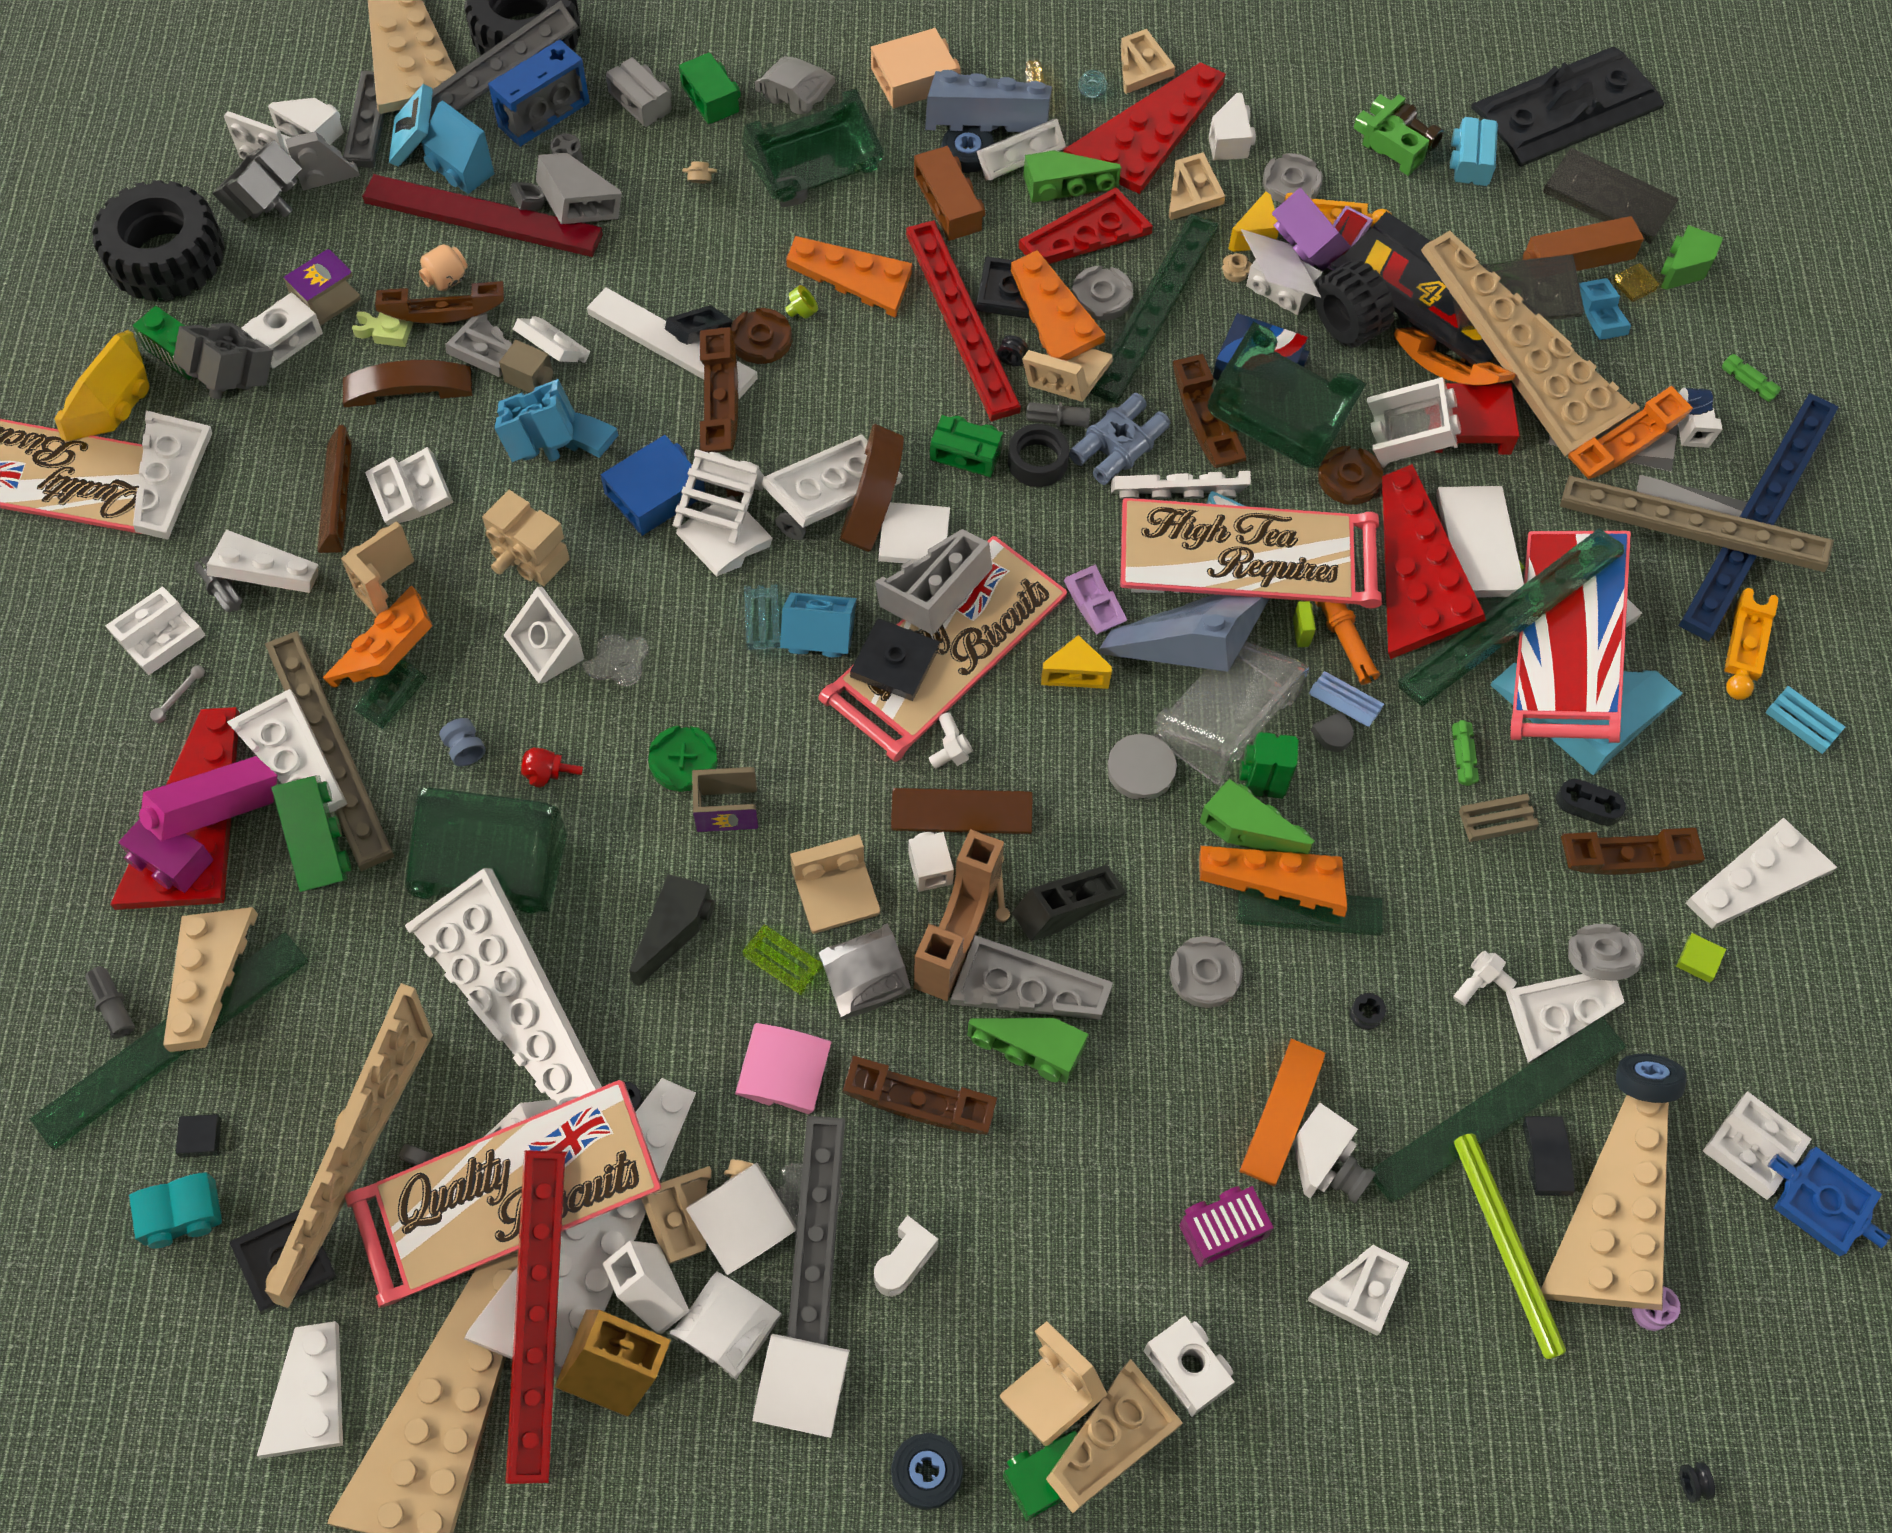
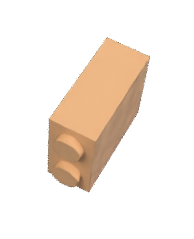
M936 28L871 46V69L893 109L927 99L936 71L953 70L957 74H961L958 60L952 58L946 39H941Z

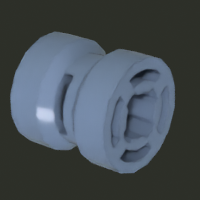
M459 718L447 723L439 733L444 746L450 748L449 755L456 766L471 765L481 759L486 751L481 739L475 737V727L468 718Z

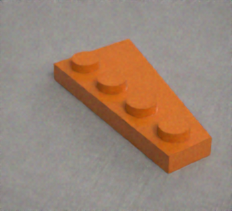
M795 236L786 258L788 268L820 283L826 281L835 285V290L845 295L847 292H850L860 297L862 303L871 307L877 305L886 309V314L896 318L912 274V263Z
M1038 250L1011 262V272L1023 301L1027 303L1030 318L1037 327L1041 344L1049 356L1068 361L1105 342V333Z
M1213 846L1200 847V881L1244 892L1248 888H1253L1265 894L1264 897L1279 900L1280 896L1300 900V906L1315 909L1316 905L1332 908V914L1342 917L1346 915V889L1343 862L1340 856Z

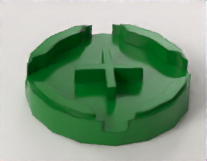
M673 726L662 731L651 742L648 755L649 769L656 782L666 789L678 792L693 790L692 770L716 769L718 763L716 746L709 734L693 726H690V728Z

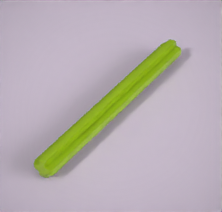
M1473 1133L1462 1135L1454 1141V1145L1542 1354L1546 1359L1563 1355L1566 1352L1565 1345L1477 1138Z

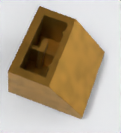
M586 1309L555 1388L628 1417L655 1381L671 1339L602 1310Z

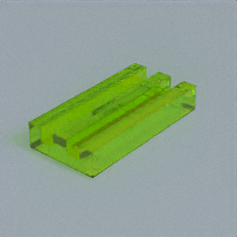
M765 924L742 951L745 958L800 995L805 991L806 985L813 981L814 975L823 968L822 962ZM766 937L809 966L808 970H804L780 952L764 943L762 939ZM757 948L758 950H760L761 952H763L764 954H766L767 956H769L770 958H772L773 960H775L776 962L790 970L792 973H794L801 979L797 980L789 973H787L786 971H784L783 969H781L780 967H778L777 965H775L774 963H772L771 961L757 953L754 949Z

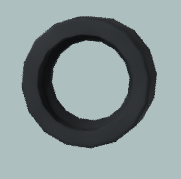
M1035 423L1024 426L1014 433L1009 442L1008 467L1011 474L1019 482L1032 487H1045L1053 485L1062 479L1067 471L1069 444L1066 437L1058 429L1047 424ZM1035 444L1044 445L1051 448L1057 454V460L1050 465L1042 467L1032 466L1024 462L1019 454L1027 446Z

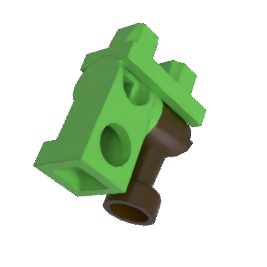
M1380 94L1372 103L1370 110L1376 116H1372L1363 110L1356 117L1354 129L1364 135L1363 146L1368 149L1372 147L1375 152L1385 154L1401 164L1399 170L1409 176L1424 162L1427 149L1432 151L1438 146L1444 135V129L1437 125L1427 127L1417 119L1416 107L1413 104L1405 103L1406 98L1400 94L1393 100Z

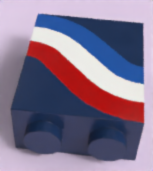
M1237 313L1217 356L1213 378L1224 382L1230 368L1267 380L1281 385L1277 401L1283 403L1288 391L1292 393L1295 391L1300 374L1296 373L1297 369H1304L1310 351L1305 350L1308 337Z

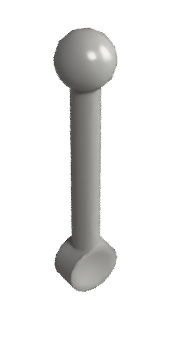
M199 665L192 667L191 675L162 707L151 711L150 717L155 723H161L166 719L167 710L196 679L204 676V668Z

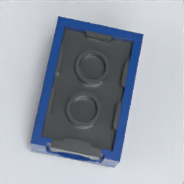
M560 39L488 83L498 127L519 147L590 103L582 58Z

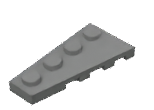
M975 935L953 991L950 1004L1101 1020L1113 982Z

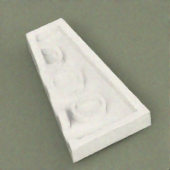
M1239 471V475L1236 478H1225L1222 472H1208V474L1200 475L1199 479H1193V475L1188 473L1168 475L1167 480H1160V475L1114 476L1111 480V494H1119L1120 499H1137L1139 494H1152L1153 499L1171 498V493H1184V498L1199 499L1204 498V493L1214 491L1227 498H1235L1236 493H1240L1251 484L1250 471Z

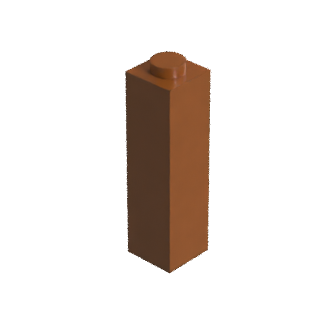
M1632 216L1533 236L1530 238L1527 248L1523 253V263L1530 270L1534 280L1633 260L1644 238Z

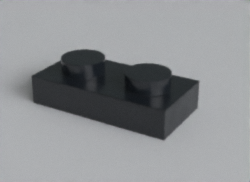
M712 305L667 318L665 330L675 336L679 342L688 345L700 341L701 330L731 327L733 320Z

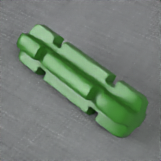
M1735 354L1730 355L1722 365L1724 371L1730 375L1735 374V379L1753 392H1760L1759 396L1768 402L1774 400L1781 390L1780 386L1773 381H1766L1768 378L1748 363L1744 365L1743 360Z
M1460 720L1452 725L1453 739H1457L1453 741L1456 767H1460V769H1457L1459 784L1471 786L1479 781L1478 768H1474V766H1477L1475 741L1471 739L1474 736L1473 725L1471 722Z

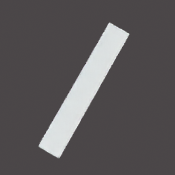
M606 287L587 307L588 315L704 380V365L700 361V341L688 345L679 342L675 336L665 330L666 321ZM737 361L738 395L740 399L758 378L757 371Z

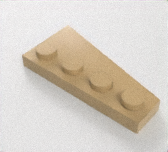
M253 907L182 916L163 1046L169 1052L206 1048L223 1006L220 1002L225 988L227 986L230 987L235 975L232 969L238 954L243 955L248 942L245 936L249 926H254L258 913Z
M1131 1359L1125 1364L1106 1391L1108 1395L1097 1404L1046 1478L1072 1513L1077 1511L1183 1424Z

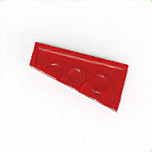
M1115 187L1019 240V249L1025 255L1038 250L1048 264L1150 235L1152 234L1153 225Z

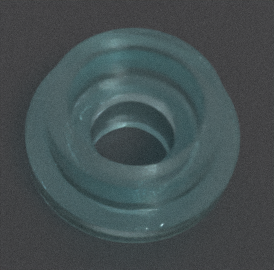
M1088 70L1079 79L1078 89L1086 97L1097 98L1106 92L1107 81L1100 71Z

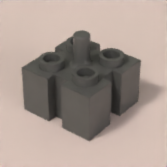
M273 140L261 149L259 148L249 153L235 168V171L212 194L239 221L248 217L255 219L263 211L268 213L273 208L283 217H287L293 209L279 194L281 191L286 193L296 184L297 179L295 175L302 168Z
M233 323L211 324L210 328H205L202 325L179 326L173 362L184 369L187 375L198 378V380L206 384V387L210 390L209 396L211 398L221 399L226 389H235L237 387L249 390L255 386L267 385L274 350L257 339L250 340L248 333Z

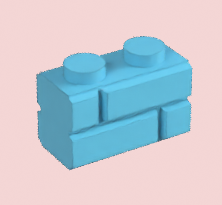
M1465 117L1462 119L1460 128H1454L1451 146L1456 147V150H1453L1451 155L1450 169H1455V182L1467 184L1473 182L1475 185L1482 186L1490 184L1496 168L1497 121L1487 119L1479 121V118Z

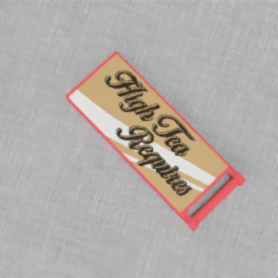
M1124 498L1122 503L1120 586L1131 589L1357 604L1369 609L1377 608L1382 605V594L1378 591L1376 528L1379 527V515L1375 512L1346 514ZM1354 526L1363 529V592H1355Z

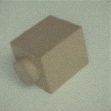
M518 340L514 341L499 361L504 382L529 393L533 392L535 387L550 382L553 377L549 354Z

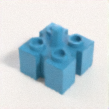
M559 379L535 387L534 391L524 395L522 392L498 403L497 413L499 417H496L495 431L512 462L519 459L529 460L536 457L540 453L539 448H543L550 462L556 461L560 458L557 449L567 445L573 439V427L571 424L574 423L575 411Z

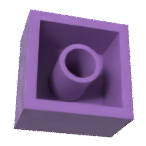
M1301 187L1272 212V215L1278 220L1274 227L1291 246L1297 243L1293 249L1304 262L1312 267L1316 265L1321 271H1324L1351 247Z

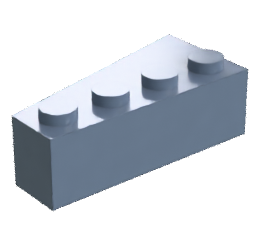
M953 70L936 71L927 97L925 130H936V125H950V131H962L963 125L979 126L980 131H992L999 126H1005L1008 132H1024L1048 122L1052 86L1045 85L1040 81L1024 83L1017 82L1009 77L994 79L987 78L985 75L978 73L963 75L957 74Z

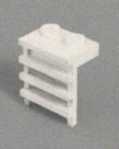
M696 449L692 468H689L688 471L689 477L686 486H683L681 492L683 495L680 504L677 505L675 510L676 516L673 527L680 529L685 516L732 530L728 542L736 545L754 489L763 490L762 481L764 475L760 471L759 466L751 462H739L729 459L720 453H708ZM696 479L744 493L741 503L694 490ZM690 498L738 511L735 522L687 508Z

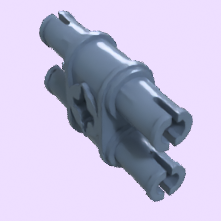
M1133 393L1118 408L1108 409L1106 415L1095 425H1090L1086 436L1070 449L1069 456L1075 464L1082 466L1098 450L1105 453L1108 457L1094 468L1093 476L1099 483L1106 485L1122 469H1131L1139 457L1145 452L1152 450L1154 441L1170 427V419L1166 414L1158 411L1142 427L1138 426L1132 420L1146 409L1147 403L1140 394Z

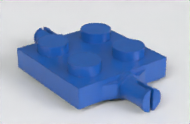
M1814 1147L1809 1150L1798 1167H1794L1779 1156V1154L1774 1155L1767 1166L1786 1179L1784 1192L1775 1204L1774 1209L1839 1257L1846 1254L1855 1238L1860 1235L1865 1236L1880 1249L1887 1244L1890 1235L1871 1223L1873 1208L1882 1194L1819 1148Z

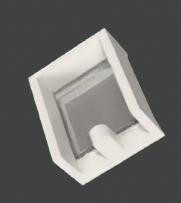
M1443 377L1367 398V403L1375 421L1371 423V430L1377 441V444L1373 445V451L1383 468L1388 463L1451 446L1458 448L1456 434L1461 433V427L1457 414L1453 415L1452 408L1457 407L1456 395L1453 388H1447Z

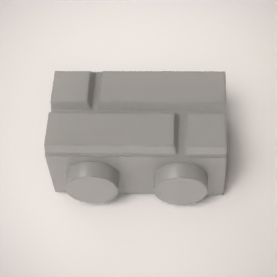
M631 57L621 63L620 67L616 66L607 71L608 92L643 126L647 127L656 122L658 117L662 118L671 112L672 93L669 86L664 81H657L647 65H640Z

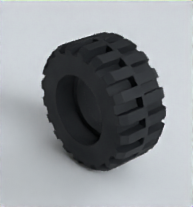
M466 0L464 4L473 46L476 47L480 56L560 0ZM561 0L579 29L561 40L573 50L581 35L577 0ZM518 14H538L532 18L523 20L509 19Z
M152 180L151 184L137 183L135 184L136 187L129 190L126 187L119 191V195L116 198L111 197L106 201V208L100 209L96 216L97 221L93 224L92 234L94 237L92 240L110 279L114 281L121 291L127 292L128 295L139 299L143 296L148 301H157L158 298L170 301L174 300L175 296L182 295V297L190 295L191 290L195 288L201 289L206 285V279H212L218 271L216 266L220 267L224 257V240L208 202L203 196L197 194V191L188 186L182 187V184L169 181V184H165L162 180ZM167 233L178 234L165 245L149 249L140 248L146 241L155 236Z

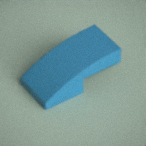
M1608 278L1579 283L1578 292L1584 311L1599 340L1628 335L1631 324L1619 309L1620 295Z
M575 413L574 423L571 424L573 427V439L565 447L576 451L579 447L600 458L618 437L617 428L596 418Z

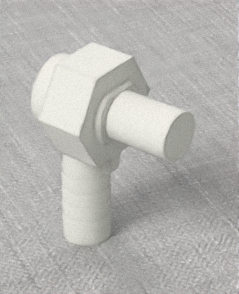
M944 713L939 717L940 724L946 735L942 739L944 749L929 757L935 769L951 760L959 766L969 760L968 754L973 752L963 733L959 735V730L952 715Z
M1483 951L1471 964V968L1475 970L1473 976L1467 978L1453 998L1465 1006L1478 988H1484L1492 981L1505 992L1513 989L1517 982L1502 970L1506 962L1496 953Z

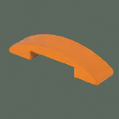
M1407 327L1395 330L1394 336L1408 355L1422 367L1439 377L1467 385H1488L1514 380L1515 373L1491 362L1473 364L1470 367L1435 351L1434 348L1437 340L1419 329Z
M1670 386L1646 402L1642 411L1598 440L1593 437L1570 452L1568 458L1588 479L1602 475L1649 447L1692 411L1693 407Z
M1291 1038L1239 1172L1275 1187L1315 1086L1326 1054L1325 1052Z

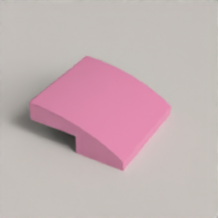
M759 1023L754 1024L735 1094L768 1106L776 1103L806 1114L812 1113L815 1108L831 1041L782 1027Z

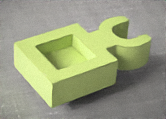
M357 312L358 322L365 325L352 326L355 337L364 339L372 336L376 344L406 347L413 322L397 319L381 312L378 318L372 317L367 312Z

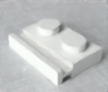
M532 316L531 319L517 318L513 327L514 331L559 362H578L580 360L585 363L590 354L589 350L539 317Z

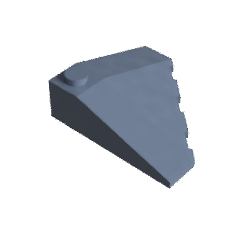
M1231 595L1208 596L1184 606L1149 616L1143 620L1111 629L1100 646L1099 651L1103 655L1229 672L1270 598Z

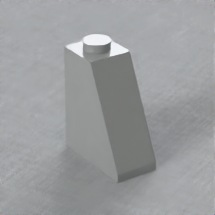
M568 153L538 155L536 182L561 224L619 218L622 193L618 188Z

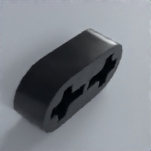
M1580 779L1567 780L1556 795L1557 804L1563 811L1600 825H1614L1620 820L1626 810V803L1620 794ZM1571 791L1577 793V802L1571 800ZM1604 803H1608L1611 805V814L1605 812Z

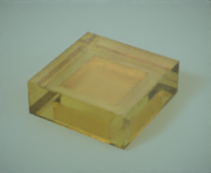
M1641 263L1616 274L1613 280L1631 302L1656 291L1659 285Z

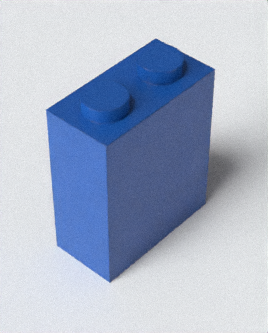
M663 435L600 475L604 493L643 536L676 515L675 510L677 505L680 504L683 495L681 492L683 486H686L689 477L688 471L689 468H692V464L687 460L683 448L678 443L673 444L666 435ZM696 479L693 489L705 492L704 481ZM690 498L687 507H689L698 500Z

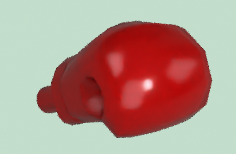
M533 747L523 755L521 774L529 779L530 785L541 788L546 785L549 779L558 780L559 772L582 775L583 766L561 763L562 755L543 748Z

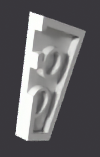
M226 530L207 563V575L310 593L318 577V564Z
M1584 974L1518 987L1506 992L1528 1063L1624 1003L1617 980H1598Z
M336 1321L295 1327L257 1453V1457L261 1459L343 1446L339 1324Z

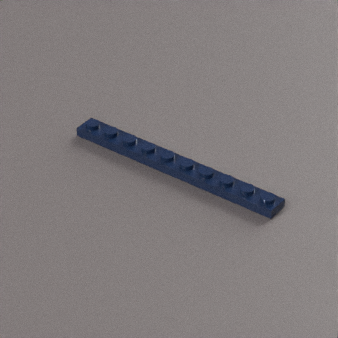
M1811 393L1808 394L1739 517L1771 525L1775 524L1839 408L1838 406ZM1722 547L1678 626L1709 642L1757 555Z

